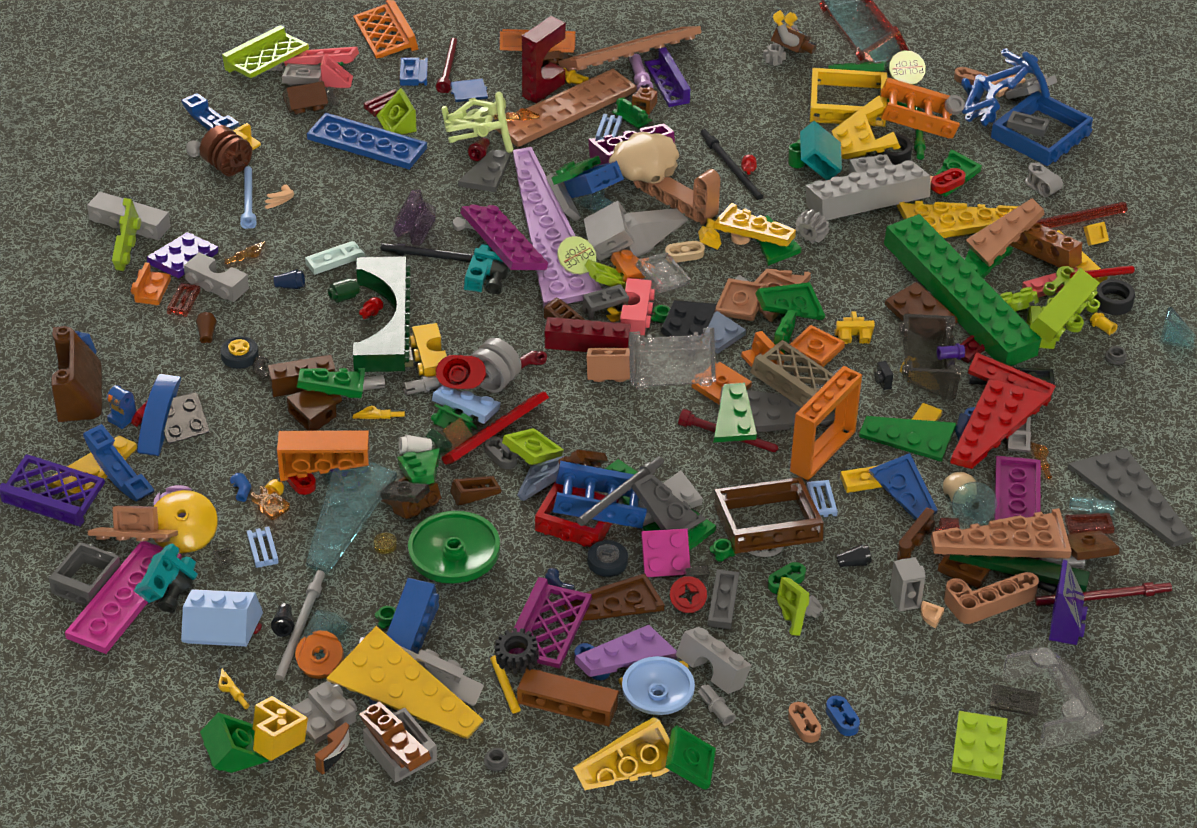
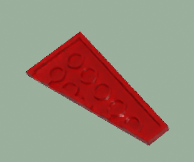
M989 379L951 456V464L969 469L974 468L987 456L993 447L997 448L1004 438L1010 437L1024 425L1028 417L1038 413L1043 404L1047 405L1051 401V394Z

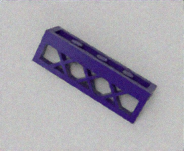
M659 48V58L645 61L646 69L668 107L690 103L691 89L667 48ZM660 65L661 67L660 69L652 68L651 66ZM659 75H663V76H666L667 78L664 80V79L658 78V76H659ZM667 85L673 87V89L668 90L665 89L664 86ZM671 96H675V97H678L679 99H678V100H672V101H671V100H670V97H671Z

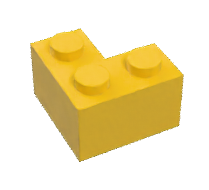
M273 696L256 704L253 719V730L255 731L253 750L272 761L305 742L308 717Z

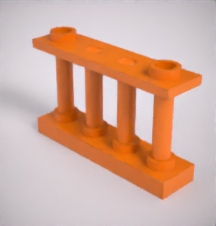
M502 29L500 31V50L522 51V35L529 30ZM565 31V39L552 47L548 52L574 53L576 31Z
M887 77L881 90V97L888 98L889 102L884 109L881 119L946 138L954 137L960 123L950 120L952 114L945 109V101L950 95ZM897 101L907 104V107L897 105ZM915 106L925 109V113L915 110ZM933 112L942 114L943 118L933 115Z

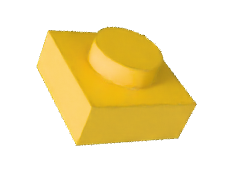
M1105 222L1083 227L1088 246L1109 241Z

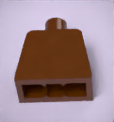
M304 390L287 397L288 412L307 431H317L337 416L336 404L342 402L341 395L326 394L313 390Z

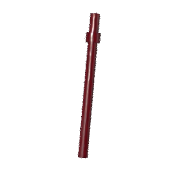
M1148 582L1142 583L1141 586L1083 592L1084 601L1135 595L1147 597L1154 596L1155 593L1171 592L1172 585L1170 582L1160 584ZM1056 595L1035 597L1036 606L1054 604Z

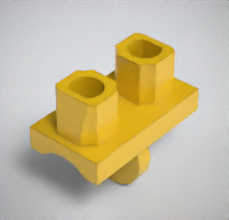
M851 311L850 317H843V321L836 322L835 336H838V339L844 341L845 344H850L852 336L859 335V343H870L875 326L874 320L864 321V317H857L856 311Z

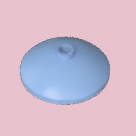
M660 656L644 658L633 663L626 670L622 680V691L626 700L639 711L653 715H666L681 710L691 701L695 689L693 675L685 665L674 659Z

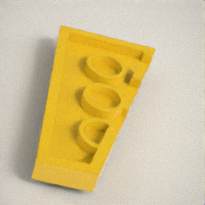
M733 203L714 222V229L725 233L738 234L742 237L758 239L763 242L775 243L779 246H788L796 237L795 229L776 221L770 223L766 217L751 215V211L745 208L739 210L737 205Z

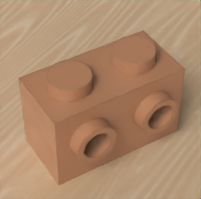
M588 348V380H593L594 382H603L605 380L624 382L630 380L631 348Z

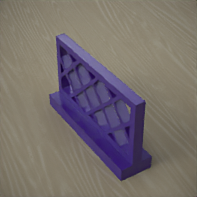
M26 454L7 483L0 484V498L4 503L81 527L85 521L84 514L105 484V480L92 474ZM28 463L38 466V468L28 472L24 470ZM50 470L57 471L58 473L48 478H44L43 475L44 472ZM41 474L42 480L29 484V477ZM69 476L77 478L76 481L65 485L62 480ZM23 479L26 480L27 485L19 488L14 487L16 482ZM60 480L62 486L48 489L47 484ZM89 482L96 483L93 488L83 490V484ZM45 485L47 490L39 494L32 492V489ZM80 486L81 492L68 496L67 490ZM60 492H65V498L55 500L51 497ZM81 498L85 500L81 507L71 504L72 501Z

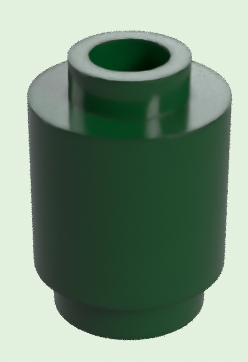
M347 278L331 283L328 289L329 298L336 303L355 298L360 293L359 284L355 278Z

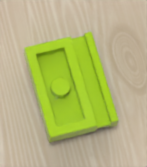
M590 259L587 260L584 266L589 271V276L596 280V282L610 287L621 284L624 290L626 289V282L623 281L622 273H618L615 268Z

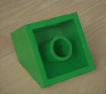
M218 712L200 731L204 746L211 759V764L219 771L233 773L269 761V759L253 750L255 731L251 723Z

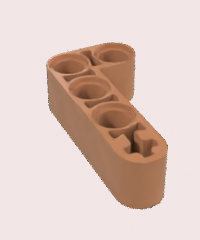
M1024 572L972 591L966 582L954 578L950 579L946 584L944 602L960 622L971 624L1033 601L1037 594L1039 579L1033 573Z

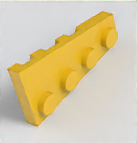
M120 435L114 438L113 446L124 460L137 449V444ZM91 452L67 466L104 479L107 478V475ZM69 476L62 480L65 485L76 481L77 478ZM58 480L47 484V486L56 488L62 486V484ZM89 482L83 484V490L93 488L96 483ZM80 486L67 490L68 496L81 492Z

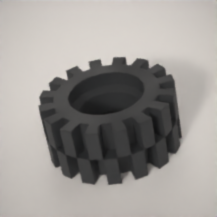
M514 628L512 633L509 630L504 631L505 636L500 634L498 636L499 640L496 639L494 646L496 661L501 669L505 668V672L509 673L512 670L513 674H517V670H521L522 674L525 673V668L530 671L533 669L532 664L536 666L537 659L539 660L538 642L535 635L532 636V632L528 631L525 634V629L521 628L520 632H517V628ZM514 648L525 649V651L520 654L508 653L510 650Z

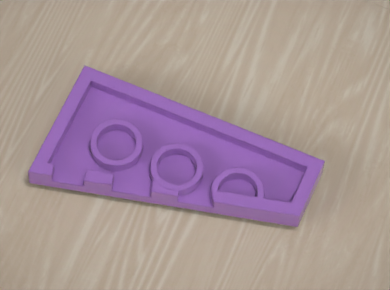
M647 625L576 655L575 663L589 677L617 672L618 668L621 667L629 668L633 663L648 657L660 656L674 660L678 657L676 656L677 651L650 625Z

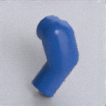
M235 473L230 478L231 484L234 483V487H239L236 500L245 502L252 486L244 474Z

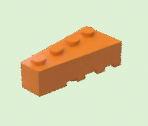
M369 430L279 431L277 455L280 482L296 475L298 478L307 477V474L319 471L320 474L329 473L334 468L346 470L368 466L370 450Z

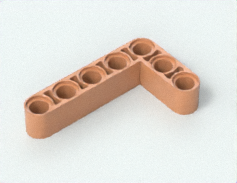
M713 169L707 170L694 180L693 190L670 177H665L660 183L655 184L633 181L636 188H641L643 192L652 197L655 196L657 200L664 204L671 205L670 207L673 209L677 208L682 214L685 213V216L700 222L701 225L707 223V218L712 219L718 215L720 176Z

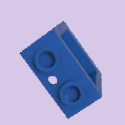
M614 161L585 170L578 176L564 181L570 197L575 198L593 194L624 180L618 162Z

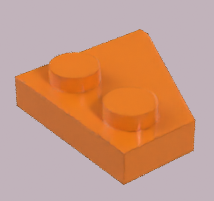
M622 250L612 253L610 260L616 266L618 273L624 274V282H627V278L641 279L653 274L654 268L649 266L646 261L637 258L631 251Z

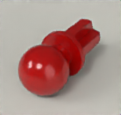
M750 154L745 155L741 163L743 172H747V175H751V172L757 167L755 156Z
M378 297L370 298L364 303L363 308L359 311V315H362L363 319H368L371 315H377L383 309V301Z

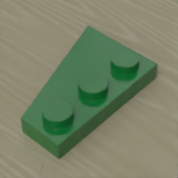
M810 282L760 288L755 293L763 311L786 314L788 310L797 311L796 316L816 320H823L826 317Z
M788 310L786 315L782 317L781 323L775 332V345L782 340L789 344L795 328L797 311Z

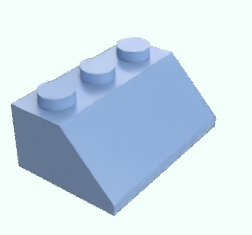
M191 590L183 605L182 642L247 647L263 614L256 593Z

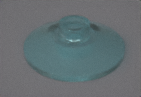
M969 482L962 485L955 492L952 499V509L955 516L961 522L967 525L977 523L982 525L994 516L997 509V498L993 490L986 484ZM977 502L980 506L978 509H973L972 504Z

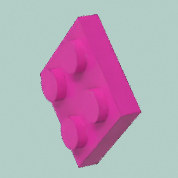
M688 528L641 532L643 566L647 577L691 574Z

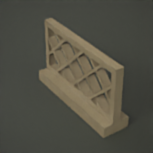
M783 340L764 355H757L750 371L751 374L801 408L821 389L816 388V384H826L834 376V374ZM783 349L786 352H788L789 355L780 354L779 351ZM770 360H776L777 364L773 363ZM782 361H791L792 365H782ZM796 362H802L806 366H797ZM798 372L808 373L809 377H800ZM813 373H818L822 375L823 378H815L813 376ZM804 383H810L811 388Z

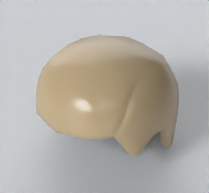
M955 472L945 478L943 491L945 495H949L951 502L967 504L977 498V483L973 476L965 472Z

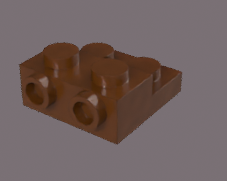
M406 476L377 492L380 501L391 505L394 514L405 519L418 515L421 510L436 505L442 499L436 482L412 487Z

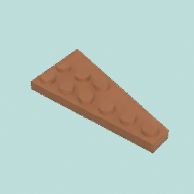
M1059 508L1052 509V513L1049 514L1036 512L1033 517L1025 518L1020 515L989 521V524L985 526H980L978 523L972 524L969 529L961 530L956 527L934 531L931 535L934 554L1070 559L1072 552Z

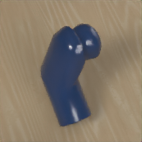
M964 413L959 414L955 427L958 441L970 419V416Z
M556 568L548 569L545 578L549 585L575 590V585L561 582L559 571Z

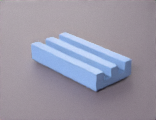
M603 114L596 134V141L604 139V136L602 138L601 135L606 122H608L604 136L609 135L614 122L616 124L612 136L617 137L622 123V116L615 118V115L607 117V114Z
M829 480L807 482V490L819 514L824 517H828V514L837 516L838 511ZM821 486L825 487L830 508L826 507ZM813 487H816L821 509L818 507Z
M269 526L265 527L264 531L258 528L254 533L248 530L247 537L255 567L278 564V556ZM262 536L267 537L268 545L272 555V559L270 560L268 558ZM253 538H258L264 561H259Z

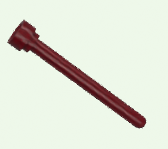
M451 38L443 74L436 83V90L439 93H448L451 89L449 76L457 46L456 38Z
M683 409L681 411L678 425L686 428L687 426L692 427L694 425L715 433V423L697 418L690 410ZM759 438L741 441L770 452L778 451V445Z

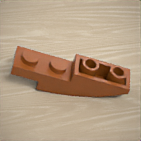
M381 702L369 706L359 714L375 739L401 768L406 767L411 772L432 759L429 751L405 730L402 721Z

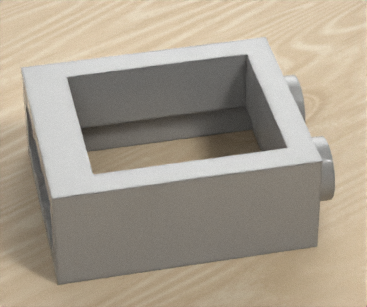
M406 708L393 712V714L402 721L405 730L429 751L432 758L411 772L406 767L401 768L390 758L367 727L363 729L364 745L395 783L437 761V745Z

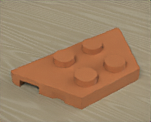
M766 269L754 282L766 284L767 288L807 283L811 278V273L804 272V275H792L790 270ZM761 305L759 307V311L770 322L780 314L763 311Z

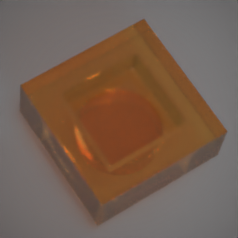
M461 418L442 430L454 448L473 436Z

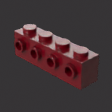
M547 317L545 349L588 352V348H629L631 324Z

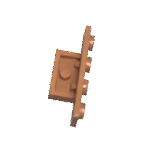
M114 506V528L98 527L88 531V536H96L97 540L116 537V540L121 541L129 540L130 537H136V541H149L150 538H156V542H168L171 537L178 535V530H159L157 507Z

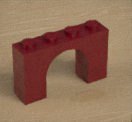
M553 16L548 17L522 35V97L536 104L565 84L564 68L552 62L542 68L543 60L548 51L565 39L566 23Z

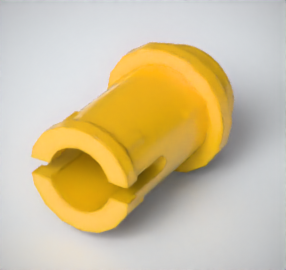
M1096 312L1090 319L1093 327L1100 328L1109 336L1117 330V324L1104 317L1103 313Z

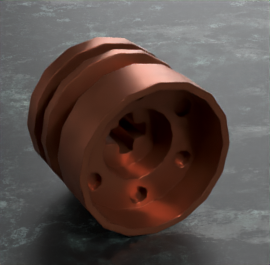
M218 125L210 129L204 135L199 148L203 160L226 176H233L243 171L252 156V146L250 143L224 125Z

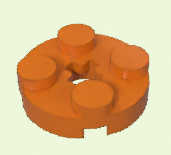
M328 631L312 632V635L300 640L296 647L295 657L300 670L305 675L315 679L327 678L344 660V651L342 644L334 634ZM324 650L325 657L317 660L314 654Z

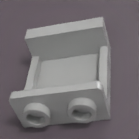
M619 201L584 218L588 242L593 246L599 261L611 256L614 252L634 244V238L627 230L624 214L627 212Z

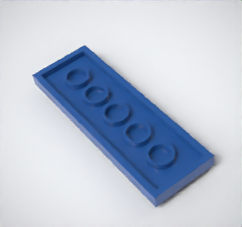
M326 112L307 132L308 140L409 170L427 149V142Z

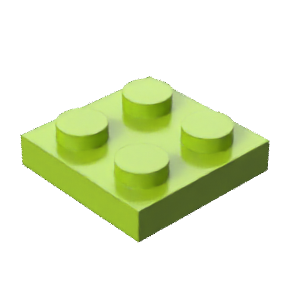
M534 428L504 435L502 441L511 452L518 454L525 462L531 465L561 457L564 449Z

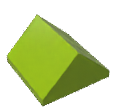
M400 88L376 116L384 130L403 135L416 132V110L404 90Z

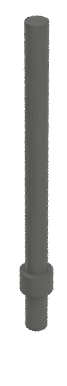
M658 456L653 461L645 463L635 475L577 518V523L580 526L585 525L629 491L635 482L649 474H654L656 469L664 463V459Z

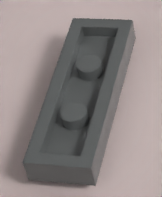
M717 569L708 618L709 627L731 629L740 572Z

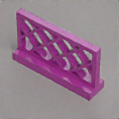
M538 577L514 628H517V632H520L521 628L525 629V634L528 631L533 632V630L541 627L545 630L546 633L536 636L539 650L538 664L560 669L592 600V594L549 585L546 578ZM551 593L562 597L554 602L549 600ZM576 599L583 601V604L574 608L570 603ZM566 604L569 610L558 614L555 608ZM551 610L554 616L543 620L540 616L541 613ZM573 615L575 621L565 625L562 619ZM558 621L561 627L550 631L547 625ZM565 632L567 638L556 642L554 636ZM550 639L553 643L544 648H541L539 642ZM514 648L510 650L508 653L520 654L524 651V649ZM557 650L559 653L557 660L548 658L545 654Z

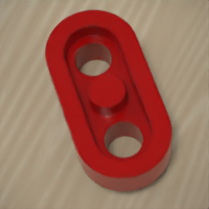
M958 168L949 169L932 177L930 187L938 194L946 193L963 185L966 174Z
M308 473L307 477L298 478L296 475L288 477V480H286L301 495L311 494L316 489V479L312 473Z

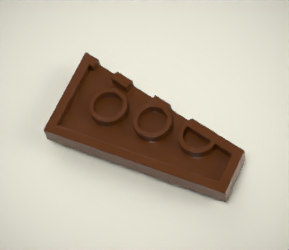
M644 573L585 592L592 594V600L582 621L664 611L665 604ZM576 599L570 603L574 608L583 604V601ZM566 604L560 606L563 612L569 610ZM573 615L567 617L570 623L575 621Z

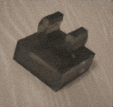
M705 565L685 568L683 577L691 576L699 579L707 590V581L710 575L709 567Z

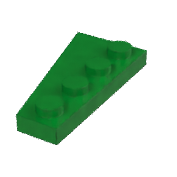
M866 416L859 432V437L942 462L955 431L956 423Z

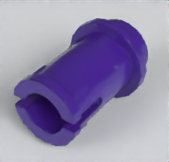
M956 343L955 346H938L936 351L938 360L951 358L960 360L965 356V348L959 343Z

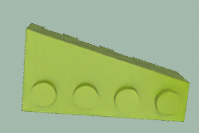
M1080 268L1038 315L1030 329L1048 343L1055 337L1059 339L1066 331L1064 327L1066 325L1069 327L1077 318L1075 314H1081L1085 309L1087 300L1091 302L1098 292L1095 289L1100 283Z

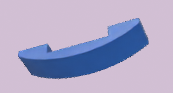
M198 93L181 100L189 114L207 130L218 125H224L230 129L239 126V122L229 115L222 117L208 106V100Z
M165 374L158 375L145 407L139 434L138 453L154 456L160 455L165 438L163 434L172 400L177 396L181 377Z
M102 424L84 432V439L95 460L120 491L136 502L154 493V488L142 473L136 475L113 446L114 438Z

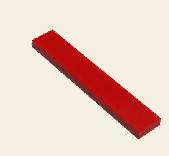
M542 391L531 396L445 454L441 460L445 465L455 462L548 399L547 393Z

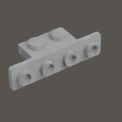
M400 646L464 703L475 706L484 685L464 676L465 670L461 668V664L450 659L445 661L439 658L438 653L426 649V651L421 649L419 654Z

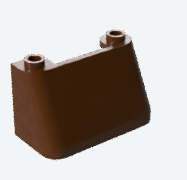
M67 326L53 327L52 335L55 341L59 370L52 375L51 385L58 422L95 419L102 413L101 361L72 328Z

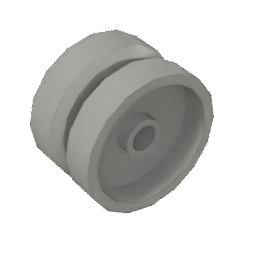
M499 338L486 340L478 350H475L470 355L478 357L483 361L486 367V375L479 387L492 393L502 391L509 381H512L521 371L519 355L511 345Z

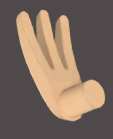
M283 185L281 192L267 194V197L272 199L265 200V203H271L266 205L265 208H273L293 198V190L288 185Z

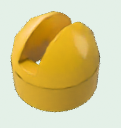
M273 479L267 483L264 490L268 496L278 499L284 491V484L279 482L278 479Z

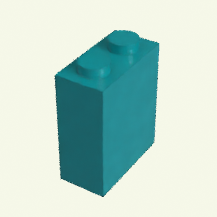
M815 121L800 131L801 160L825 180H831L832 177L842 171L841 142Z

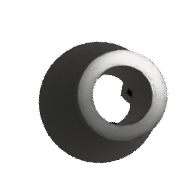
M859 544L843 553L837 554V561L840 567L867 566V563L872 562L868 545L862 546V544Z
M286 603L278 606V610L271 622L273 632L280 637L288 636L294 629L292 607Z

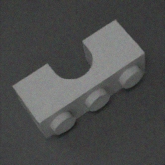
M198 253L184 265L185 280L188 283L202 287L207 292H213L223 299L234 302L249 289L248 274L233 267L223 273H217L215 259L202 253Z
M700 627L684 632L676 652V656L692 668L705 664L709 660L713 666L711 682L727 694L740 690L744 686L751 668V664L744 660L740 654L726 647L725 643L715 639L707 630Z

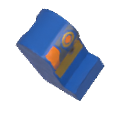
M115 385L107 395V400L111 406V413L107 416L108 422L123 429L132 422L131 420L136 413L133 393L122 389L119 385Z

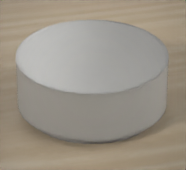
M951 95L945 101V109L952 115L961 113L965 107L964 100L958 95Z

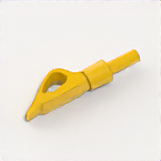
M371 405L354 414L353 419L405 417V411L391 412V409L380 410Z
M222 668L218 683L220 691L230 692L235 701H239L244 709H248L249 704L243 698L244 694L236 687L232 679Z

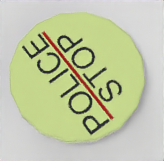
M913 51L898 52L889 63L891 77L898 81L912 85L917 84L925 74L926 66L923 59Z
M568 237L558 247L557 256L560 264L572 274L581 275L588 273L589 271L584 266L587 260L590 259L596 262V252L593 246L582 237Z

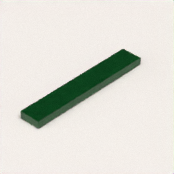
M950 554L949 558L950 560L1012 575L1030 572L1035 574L1039 581L1057 586L1062 567L1060 564L1031 557ZM1071 567L1082 592H1086L1090 572Z

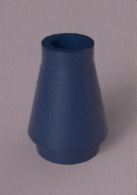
M296 269L275 275V288L300 289V287H305L304 272Z

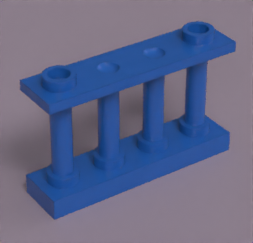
M560 461L556 484L563 485V493L557 492L553 512L580 517L601 501L594 499L595 491L608 493L609 495L634 474ZM572 487L586 489L585 497L572 495ZM631 488L622 495L630 497L629 505L619 504L614 501L592 518V520L642 529L647 509L638 507L639 497Z

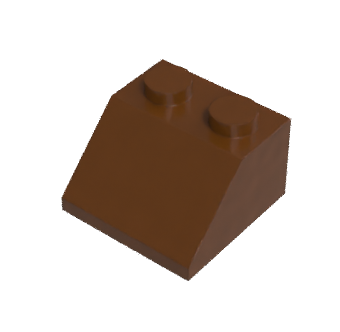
M324 81L288 87L282 94L289 113L294 112L295 115L304 114L308 109H313L314 112L324 110V106L328 104Z

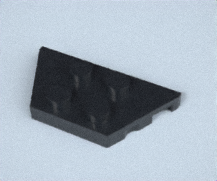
M674 300L660 332L672 340L676 347H683L689 353L688 357L694 359L717 304Z

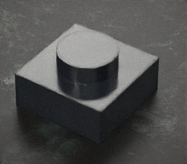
M886 361L878 362L877 371L874 373L876 383L880 384L883 390L892 389L893 373Z

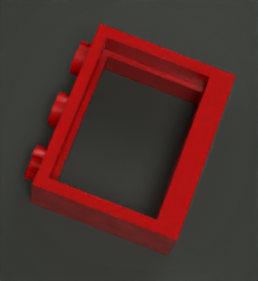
M555 481L535 515V531L544 533V535L558 537L563 541L581 544L584 547H591L595 543L603 541L612 523L598 521L595 528H591L549 515L554 508L557 492L563 493V485L556 484ZM572 487V495L585 497L586 489ZM594 492V499L602 500L607 496Z

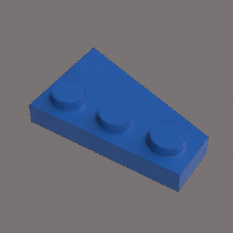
M910 453L869 469V473L915 520L918 519L926 507L934 510V514H937L938 510Z

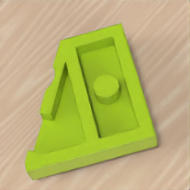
M781 577L777 601L782 609L784 619L792 623L789 630L790 634L800 636L805 611L810 601L809 592L791 578Z

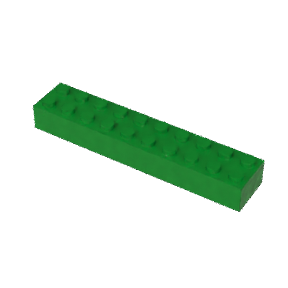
M920 214L886 227L884 245L935 299L958 318L957 322L970 335L975 336V341L980 346L984 345L985 351L994 360L1011 367L1038 356L1042 338L1030 329V326Z

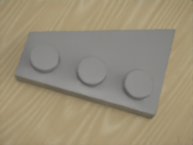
M681 470L663 483L672 490V494L681 502H687L690 505V509L702 505L703 498ZM639 500L638 507L645 508L641 500ZM648 510L643 526L655 522Z

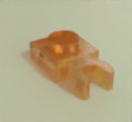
M263 486L260 487L261 495L251 492L252 502L258 504V510L272 521L290 510L289 503L276 492L269 495L268 490Z

